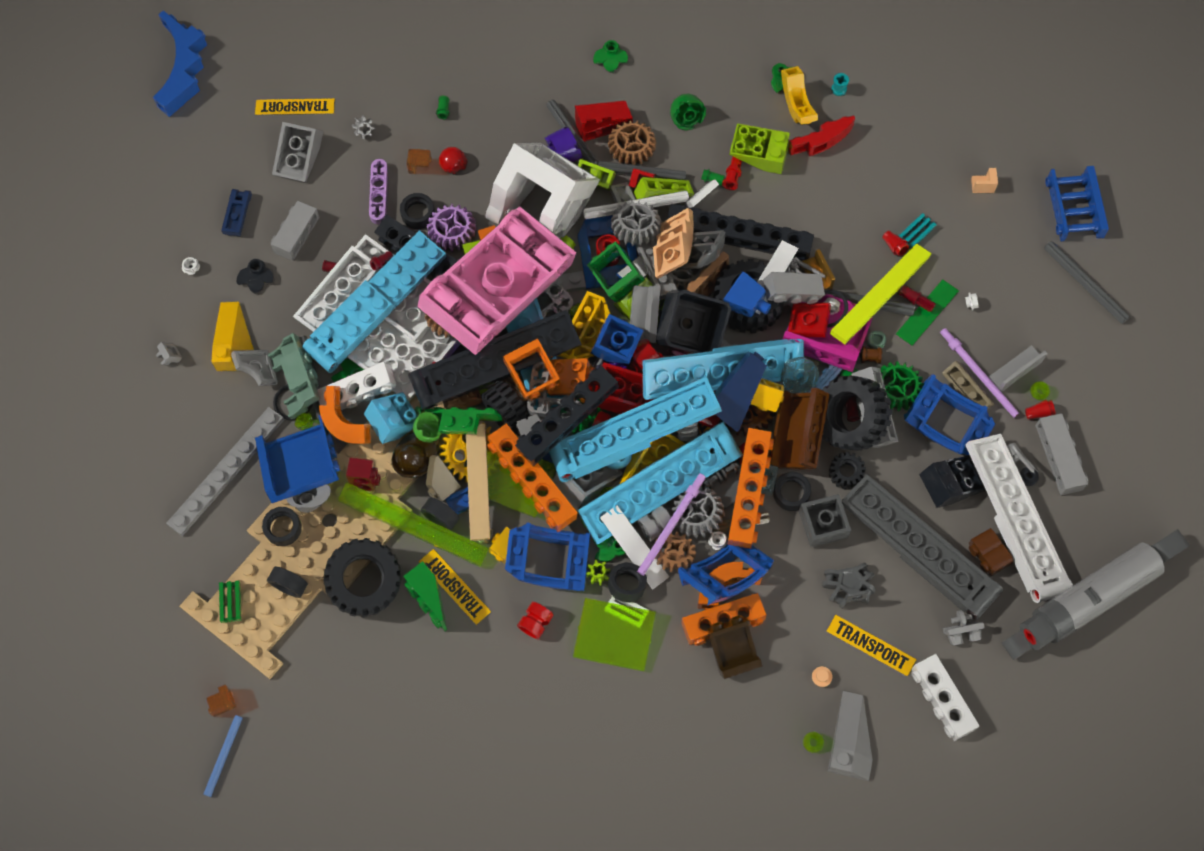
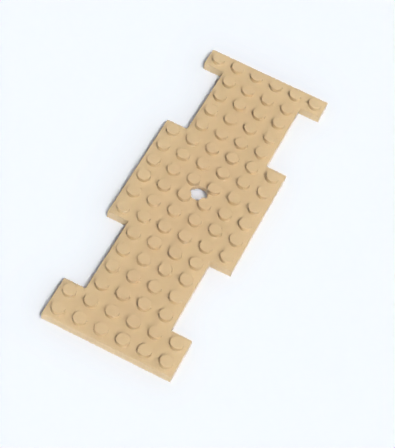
M391 391V392H389V393H387V394H380V395H382L383 397H385V396L393 395V394H396V393H395L394 391ZM416 395L410 400L413 409L416 406L420 407ZM443 404L434 406L446 409ZM370 425L371 443H348L337 454L335 460L338 461L341 470L338 472L339 480L327 484L331 489L330 496L327 501L314 511L309 513L300 512L296 507L291 506L287 499L270 503L247 529L248 534L259 541L260 544L225 582L239 580L241 583V621L220 622L219 590L208 603L192 591L179 607L268 679H271L283 663L269 651L322 590L326 593L324 571L326 563L335 549L340 548L341 544L349 543L352 539L357 538L358 540L370 538V541L374 542L377 540L384 546L413 513L412 509L399 499L418 477L404 478L391 465L395 447L406 435L413 433V430L398 440L382 444ZM441 433L440 438L434 441L437 455L442 450L440 446L446 444L442 441V438H449L446 434ZM464 434L462 435V440L466 443V435ZM350 458L374 461L375 466L378 468V474L381 475L380 485L376 486L375 492L353 490L346 477ZM276 507L292 509L298 515L302 524L299 538L287 546L272 544L262 530V521L265 515ZM327 514H333L337 517V523L333 527H325L322 524V520ZM281 516L272 522L270 529L274 536L283 537L292 531L294 524L290 517ZM359 559L347 566L343 576L347 589L371 561ZM275 566L289 570L307 581L308 585L300 598L285 594L267 582V578ZM232 587L233 617H236L235 587ZM225 588V618H228L227 588Z

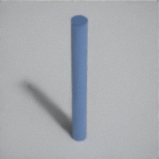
M235 715L203 793L205 796L211 797L243 719L240 716Z

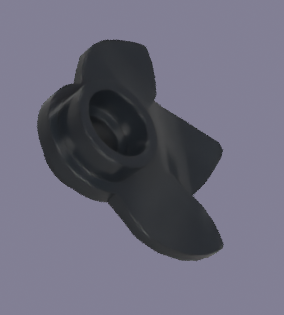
M252 259L248 263L247 268L240 270L236 282L238 285L248 284L250 291L256 294L262 290L264 283H272L274 277L272 271L266 268L262 260Z

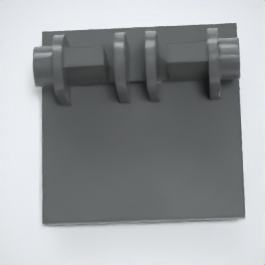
M731 462L705 478L702 483L704 489L708 487L710 492L715 491L717 496L721 497L724 509L735 503L740 477L739 466L736 462ZM750 486L746 487L747 490L753 492Z

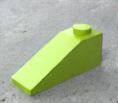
M647 177L641 178L633 192L636 199L687 191L689 197L694 195L689 180Z

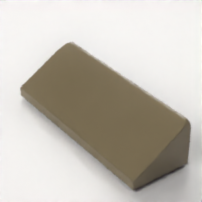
M959 361L953 362L942 372L944 377L962 396L979 405L987 406V410L995 405L993 400Z

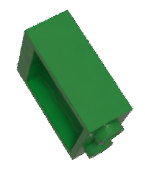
M616 241L608 245L602 253L593 257L591 262L587 264L607 295L616 303L631 292L633 286H638L645 280L628 254ZM621 255L632 271L610 287L600 271Z

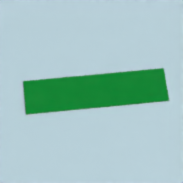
M942 279L927 297V299L936 304L934 309L929 312L919 306L914 314L898 330L896 335L912 346L959 290Z

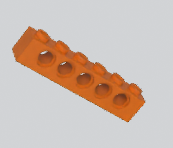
M506 423L488 436L487 447L492 454H496L499 457L498 461L501 466L511 472L512 480L522 486L524 495L528 499L531 498L533 500L535 509L540 514L543 513L549 527L551 529L555 528L559 532L577 519L578 512L539 463L532 466L517 451L515 445L517 444L518 437ZM504 447H510L512 450L509 452H505L502 449ZM520 461L524 465L518 467L515 466L514 463ZM528 476H533L535 480L527 481L525 478ZM539 491H545L547 495L539 496L537 493ZM557 506L559 510L554 512L549 507Z
M748 428L728 545L751 549L752 543L757 542L758 532L754 531L755 524H760L761 513L758 512L759 505L763 506L765 494H761L762 487H766L768 476L764 475L765 468L769 469L771 457H767L768 450H773L774 439L771 438L772 432ZM759 448L763 453L757 455L753 450ZM758 467L760 472L753 473L750 471V468ZM749 485H754L757 488V490L751 492L747 490L746 487ZM748 503L753 505L754 508L746 510L743 505ZM747 522L750 524V528L742 529L740 524Z

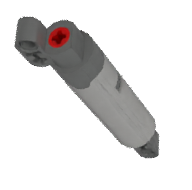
M1178 529L1152 546L1143 542L1138 543L1035 609L1032 613L1033 616L1020 624V631L1003 641L1002 645L1014 660L1031 648L1040 650L1050 642H1060L1160 577L1164 573L1165 567L1163 563L1189 547L1190 544Z

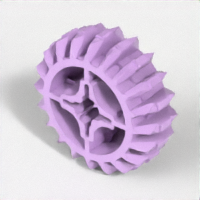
M452 203L448 208L445 204L442 210L437 208V213L432 212V218H429V224H427L428 236L431 238V241L436 243L438 247L442 246L444 251L447 248L453 251L456 247L460 250L462 244L472 242V237H475L477 229L476 221L471 211L468 212L466 207L461 209L459 204L457 207H454ZM458 219L463 221L466 224V226H463L462 223H459ZM438 229H441L442 232H445V236L440 234L438 232Z

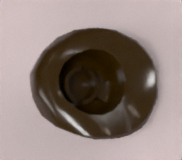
M414 432L409 433L394 449L391 459L393 469L404 478H416L426 474L429 457L437 455L435 442H422L415 436Z

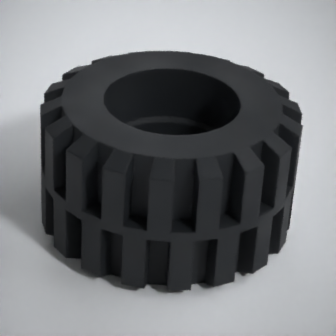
M500 380L481 394L485 408H493L502 416V421H495L500 427L507 423L511 430L514 431L517 428V421L528 419L529 413L526 405L516 391L507 383Z

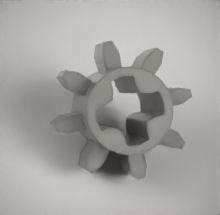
M364 115L359 119L355 117L356 122L351 125L352 128L357 129L354 134L356 136L361 134L363 139L366 135L372 136L370 132L375 127L370 125L372 123L371 118L366 120Z

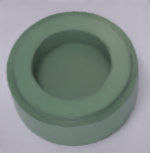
M872 331L868 335L867 345L871 349L883 348L885 346L886 336L883 332Z

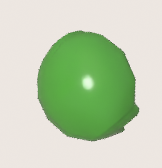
M431 412L420 413L413 423L415 436L420 441L427 443L438 440L441 435L438 431L440 418Z

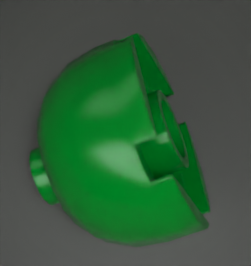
M682 94L673 100L670 107V116L677 128L691 130L695 128L693 125L703 122L706 116V107L696 95Z

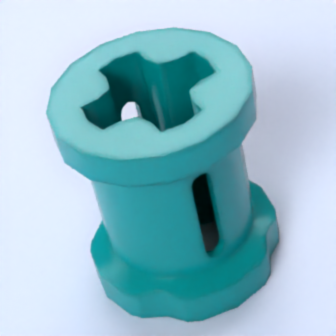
M838 73L834 76V84L831 88L834 95L842 96L846 94L847 85L849 84V77L846 74Z

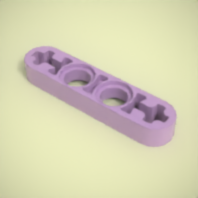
M376 159L371 164L369 216L374 224H380L387 215L388 167L383 159ZM379 166H382L381 175L377 171ZM379 180L384 182V184L381 187H376L374 185V183ZM377 196L383 197V200L379 203L373 201ZM376 208H378L380 211V215L377 218L375 217L377 215Z

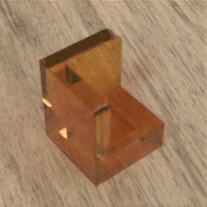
M408 150L407 168L409 174H416L417 167L429 166V162L432 161L430 150Z
M226 684L218 687L219 693L207 697L210 707L208 711L213 717L237 707L231 690Z

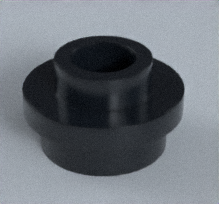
M1025 467L1020 471L1025 486H1033L1038 482L1039 474L1035 469L1034 472H1031ZM1026 474L1032 475V478H1028Z

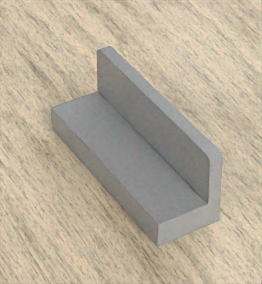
M633 286L630 324L644 330L640 340L647 338L651 344L656 343L660 286Z
M1031 345L990 375L989 378L1002 392L1041 364L1048 353L1043 351L1039 354Z

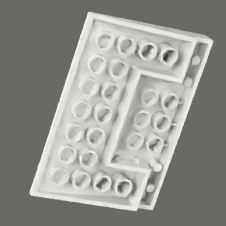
M365 234L355 247L351 246L293 317L314 332L365 280L368 282L378 272V270L371 268L370 260L372 257H378L388 250ZM427 278L348 355L350 360L364 370L381 362L390 365L397 387L393 388L392 391L396 394L403 392L409 402L416 394L408 374L428 366L432 362H438L450 357L461 345L452 336L445 338L444 334L438 336L437 331L432 332L425 319L426 313L417 307L420 294L432 282Z

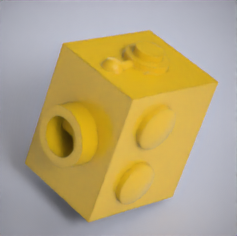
M761 378L751 404L757 406L762 411L770 410L776 412L779 403L784 398V385Z
M507 526L501 534L497 533L491 540L493 544L489 548V553L495 556L497 561H501L504 564L506 563L509 530H511Z

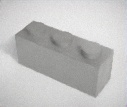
M297 201L290 208L288 217L281 223L280 230L271 240V246L275 254L294 261L320 218L317 208Z
M771 272L763 279L766 300L776 303L791 301V303L807 302V304L817 303L825 295L821 274Z

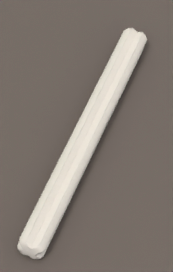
M687 191L625 202L628 204L631 201L634 203L640 201L641 204L647 202L648 207L653 206L654 208L689 201V194ZM625 202L585 208L583 210L584 218L592 219L613 215L618 206H623Z

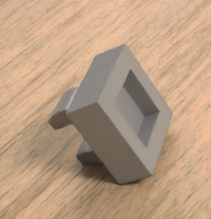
M161 342L157 346L159 352L156 356L164 358L161 365L167 366L171 362L178 363L182 359L175 344Z

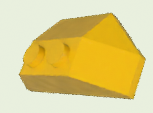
M589 291L586 292L572 319L582 345L558 355L559 357L564 359L594 357V355L590 354L604 321L610 314L604 297Z

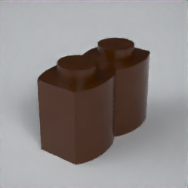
M991 528L972 538L969 542V551L974 557H978L981 561L980 566L985 573H989L990 576L1007 568L1014 561L1009 551Z

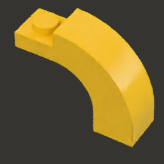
M798 66L781 70L785 99L795 123L810 124L813 121H817L818 115L810 105L806 95L804 73Z

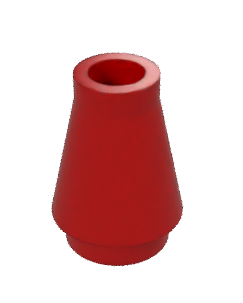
M890 230L882 236V239L887 243L894 255L902 256L909 249L907 241Z
M1044 400L1025 409L1028 420L1056 414L1052 400Z

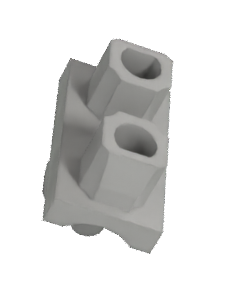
M962 610L957 611V617L951 618L952 624L958 623L959 625L944 627L943 633L948 635L951 645L962 644L961 633L964 632L968 633L969 641H978L982 639L981 629L984 628V623L979 621L966 623V621L972 620L971 614L965 615Z

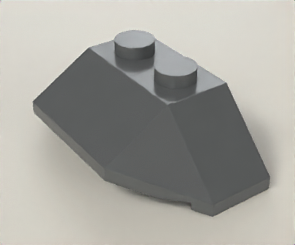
M724 230L693 233L692 249L688 262L675 270L702 268L715 261L724 246Z

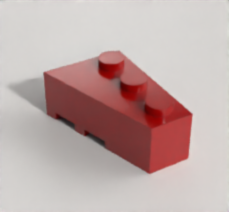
M626 101L575 105L576 127L584 142L611 134L612 129H616L617 124L622 126L623 121L628 124L631 120L633 123V117Z

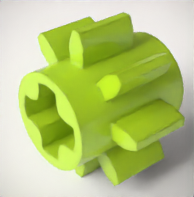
M595 560V564H588V569L591 572H587L586 577L592 578L591 584L596 582L601 586L604 580H609L606 574L611 573L610 568L605 569V561L601 564ZM602 571V575H601V574H597V576L595 575V572Z

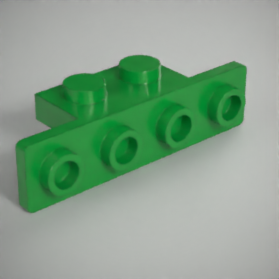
M434 407V409L426 410V412H431L440 418L438 431L442 434L476 435L479 421H502V416L493 408H486L485 410L468 408V410H462L457 407H451V409Z

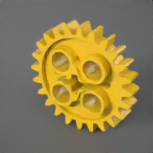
M491 427L486 429V445L488 444V436L491 434ZM446 434L449 438L443 437L442 441L446 444L440 446L441 449L445 450V452L440 454V456L446 458L443 463H448L449 466L447 468L448 470H453V476L458 474V480L465 477V483H468L467 467H464L467 459L466 443L462 440V435L464 434ZM487 449L488 477L492 476L490 471L495 472L497 470L494 465H500L497 460L499 457L496 454H492L489 449ZM455 452H460L463 455L462 461L455 458Z

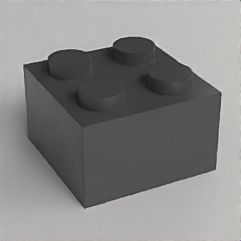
M839 494L801 504L799 514L810 547L849 537L851 528Z

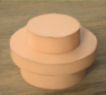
M817 667L812 673V681L819 687H826L832 681V673L826 667Z

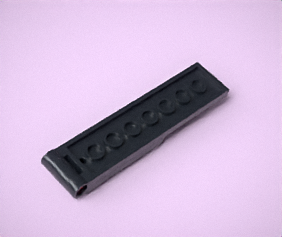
M564 310L492 339L476 355L467 349L410 372L408 377L422 410L441 405L510 377L511 374L503 361V356L536 339L541 343L549 359L580 347L582 344L568 311ZM536 352L513 364V367L518 372L540 363L542 360Z

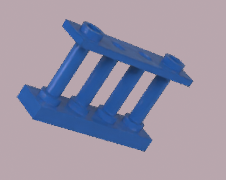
M1087 166L1081 176L1056 177L1055 169H1051L1048 177L1045 179L1046 187H1049L1057 223L1056 233L1059 235L1060 241H1065L1069 232L1090 230L1095 232L1097 239L1104 238L1109 227L1094 166ZM1082 183L1085 186V191L1060 193L1058 185ZM1086 199L1088 200L1089 207L1064 209L1062 200ZM1086 214L1092 216V223L1067 225L1065 217Z

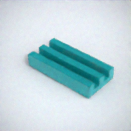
M922 213L899 237L906 240L909 248L912 249L915 244H918L936 227V223H932L929 217L926 218L925 214ZM921 221H923V223H922L919 227H917L906 239L904 238V237H905L907 234H909ZM926 225L929 226V227H928L923 233H921L912 243L909 242V241H910L916 234H918Z

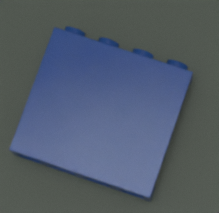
M318 415L320 425L266 443L262 435L255 437L264 488L271 503L339 480L338 472L341 470L338 461L335 460L337 458L335 448L331 446L334 445L332 435L328 434L329 431L324 425L321 415Z

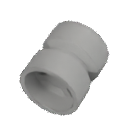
M660 506L653 510L651 515L647 514L640 518L638 524L646 538L652 542L660 536L671 516L663 506Z

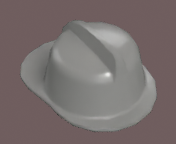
M326 484L289 497L287 502L291 506L296 507L300 512L309 513L327 501L331 489Z

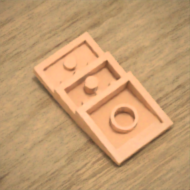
M687 208L661 223L660 234L656 235L657 245L653 247L655 278L659 279L688 262L692 249L694 230L693 211Z

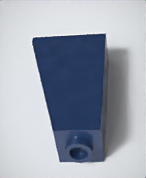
M748 351L714 392L722 410L715 415L736 432H738L767 366L762 362L764 358L757 352L753 354Z

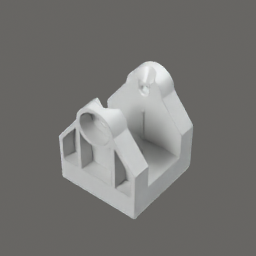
M514 143L493 183L486 218L493 223L500 224L509 212L520 206L534 186L538 184L552 193L541 213L539 222L560 239L568 233L579 219L600 179L542 143Z

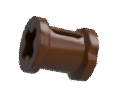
M862 346L861 363L869 361L881 364V347L870 349Z

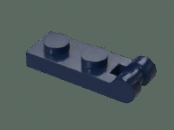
M232 189L221 229L222 234L241 236L248 205L252 197L251 191L245 190L241 192L238 189Z

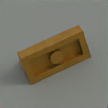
M818 249L815 251L814 257L802 262L826 275V278H822L824 289H833L835 277L821 250ZM801 266V268L803 269L804 273H806V274H815V273H813V272L809 271L808 269H806V268H804V267Z

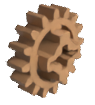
M676 532L675 535L671 533L655 557L657 559L656 564H663L662 569L665 570L668 567L670 572H673V569L678 571L679 567L687 569L688 565L693 564L695 559L696 546L692 544V539L686 540V534L679 536V532Z

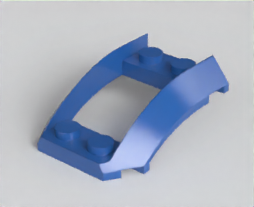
M613 215L585 219L577 235L586 289L602 287L587 266L592 259L588 238L601 237L606 234L614 235V231L611 228V218ZM628 242L625 244L626 251L630 259L634 261L637 259L635 245L632 246ZM627 264L604 267L600 272L608 284L613 286L622 279L618 272L624 269Z
M934 374L924 382L922 390L908 413L904 414V420L923 435L949 450L965 455H970L965 445L968 441L988 437L995 426L993 418L987 412V406L979 405L962 396L947 384L937 380ZM940 399L959 411L974 417L960 443L949 439L926 424Z
M526 522L525 525L519 528L516 527L509 530L505 570L522 582L549 588L584 591L590 533L580 534L562 530L557 532L555 529L544 528ZM529 538L548 543L569 545L565 579L525 572Z
M727 541L726 546L711 557L693 563L687 569L679 567L678 573L682 586L690 584L708 598V606L730 599L746 590L769 571L774 560L753 545L749 549L728 545ZM736 557L755 570L748 577L727 587L709 575L714 569L732 562Z

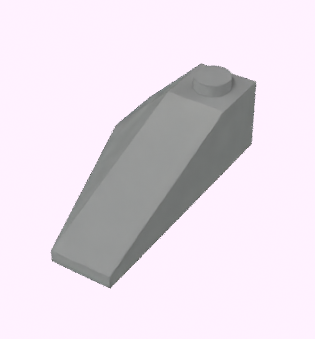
M843 691L828 772L869 781L873 759L863 695Z

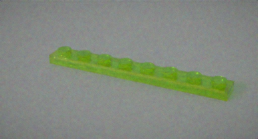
M347 482L337 499L338 502L478 567H481L489 551V548Z

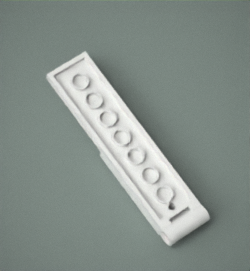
M997 434L968 441L965 444L997 513L994 520L1014 560L1027 592H1030L1031 598L1035 603L1056 597L1073 586L1066 574L1002 435Z

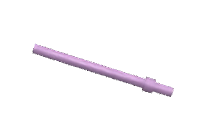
M944 328L940 334L947 340L948 346L959 354L1013 418L1018 416L1019 412L961 346L962 343Z
M699 473L694 483L687 488L685 497L637 571L639 574L644 576L686 508L700 492L698 489L706 478L703 474Z

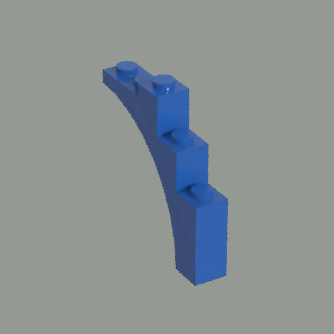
M163 10L158 15L163 26L174 38L176 57L170 77L164 86L153 96L157 107L170 117L200 91L195 75L204 67L201 62L202 58L198 53L207 46L205 40L206 36L202 30H197L192 25L187 28L184 24H179L172 14L168 15Z

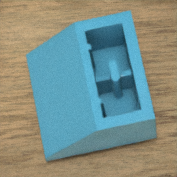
M403 392L371 400L364 412L365 417L382 444L398 440L413 430V423L418 416Z

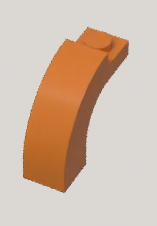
M326 386L324 400L327 402V405L319 406L322 421L328 431L336 438L347 443H371L370 424H354L349 422L341 411L340 386Z
M730 562L717 567L709 575L726 587L743 580L755 570L753 568L742 570L743 562ZM762 577L754 585H760ZM700 592L697 609L707 610L719 605L718 602L707 606L708 598Z

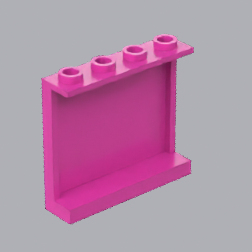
M826 294L817 303H823L827 298H834L840 302V311L829 317L828 324H831L842 316L844 302L838 297ZM847 300L848 314L856 304ZM873 317L846 344L830 335L834 327L827 328L826 338L803 337L789 332L787 329L783 339L788 341L790 339L804 340L805 356L853 372Z

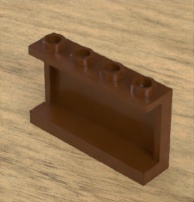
M811 388V392L808 393L784 391V398L779 403L776 418L773 450H771L769 456L771 457L770 465L779 469L817 468L829 393L819 388Z

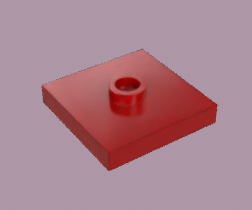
M793 303L788 331L803 337L826 338L831 304Z

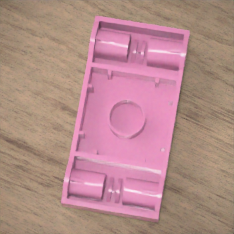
M519 206L517 209L509 212L494 230L443 275L437 276L426 287L424 292L420 294L417 307L476 355L572 265L576 252Z

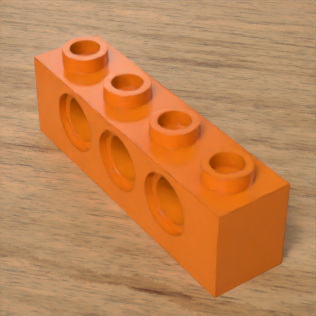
M755 593L683 617L681 623L689 645L695 644V646L704 644L709 639L707 631L700 628L701 624L706 623L711 627L712 624L720 622L719 619L722 617H726L731 621V618L739 616L738 612L740 611L748 613L747 619L752 627L761 625L766 618V612L759 594Z

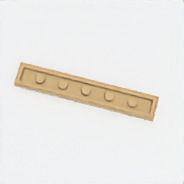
M478 424L476 435L466 434L471 541L491 540L486 425Z

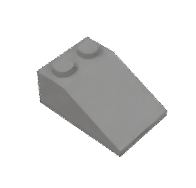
M282 122L272 175L307 182L320 150L323 131Z
M605 466L580 478L575 479L574 477L567 482H561L558 474H556L553 482L570 504L578 510L597 498L621 478L624 473L620 469H610Z

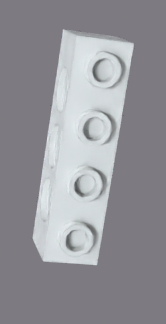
M381 362L327 386H340V395L342 394L340 407L343 410L354 408L362 401L373 400L376 395L387 394L397 387L391 366ZM376 380V384L372 387V382ZM326 386L317 390L320 397V406L327 405V402L324 400ZM359 387V391L355 394L356 388Z
M934 654L914 665L911 669L913 671L912 677L916 683H920L922 686V693L925 699L932 703L934 714L944 723V730L948 737H952L955 742L975 731L979 724L938 656ZM928 677H935L937 684H931L928 681ZM939 694H944L948 698V702L940 701ZM950 712L956 713L959 721L952 720Z

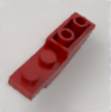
M845 116L832 122L827 121L820 126L819 132H812L803 137L793 138L789 141L788 146L790 156L807 151L810 157L833 147L852 130L855 116Z

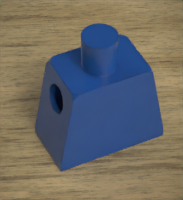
M745 272L740 274L723 299L724 302L729 303L731 311L747 317H752L756 310L766 315L771 308V304L764 301L766 295L765 288Z

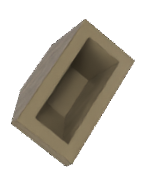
M432 455L429 457L426 486L429 490L427 492L431 497L444 501L461 486L439 456Z

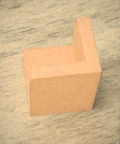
M989 168L986 176H972V193L995 192L998 185L996 168Z

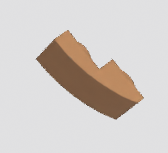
M475 390L443 403L446 409H451V407L462 409L482 403V398L479 390Z

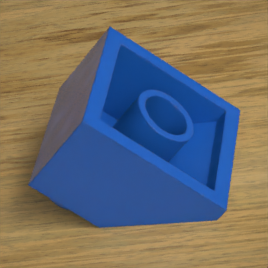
M609 314L604 321L590 354L607 362L629 364L644 330Z

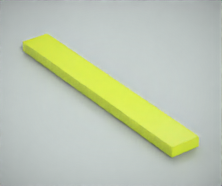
M915 244L831 330L830 335L846 344L930 258L931 253Z

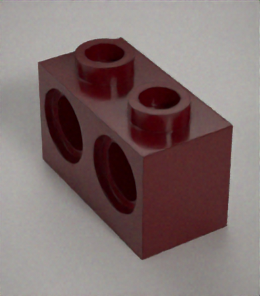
M359 458L349 459L346 477L353 490L375 492L376 486L380 485L381 475L378 474V468L375 466L374 461Z

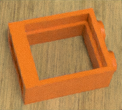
M538 339L503 356V361L525 401L528 399L531 401L541 396V392L545 390L550 392L558 387L557 384L560 383V378ZM537 352L552 379L527 392L513 364Z

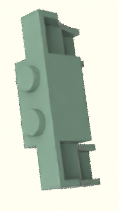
M292 333L283 338L280 346L269 353L268 357L272 360L274 366L272 369L278 372L283 369L289 389L294 393L290 398L283 401L289 411L288 417L294 419L307 412V407L320 400L316 388L319 386L317 382L318 376L311 365L312 358L302 349L299 336Z

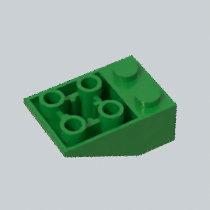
M422 561L403 576L406 581L404 586L413 599L417 597L416 600L425 614L429 612L428 615L436 628L439 629L441 627L445 632L447 627L439 585L435 575Z

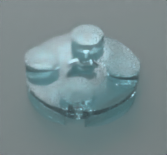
M806 357L788 359L781 372V384L790 393H808V390L816 386L819 379L818 368ZM801 372L804 375L798 380L796 376Z

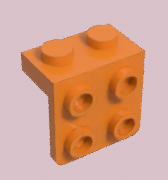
M588 358L551 360L560 378V383L557 384L558 387L550 392L547 391L550 396L570 395L575 391V386L579 382L587 380L589 378L588 375L595 368L592 367ZM579 398L582 403H585V399Z

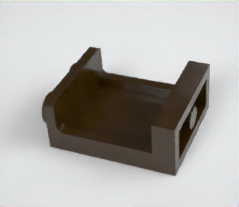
M735 616L726 623H714L711 625V628L707 629L718 670L723 679L763 667L754 646L749 628L750 622L745 616Z

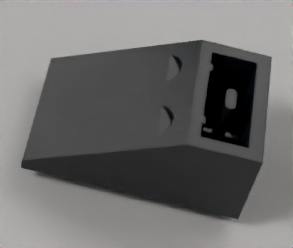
M970 455L932 463L919 474L936 508L952 505L986 491Z

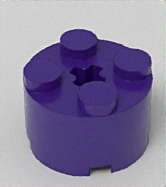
M567 126L545 137L548 148L572 163L583 158L581 150L577 148V142Z

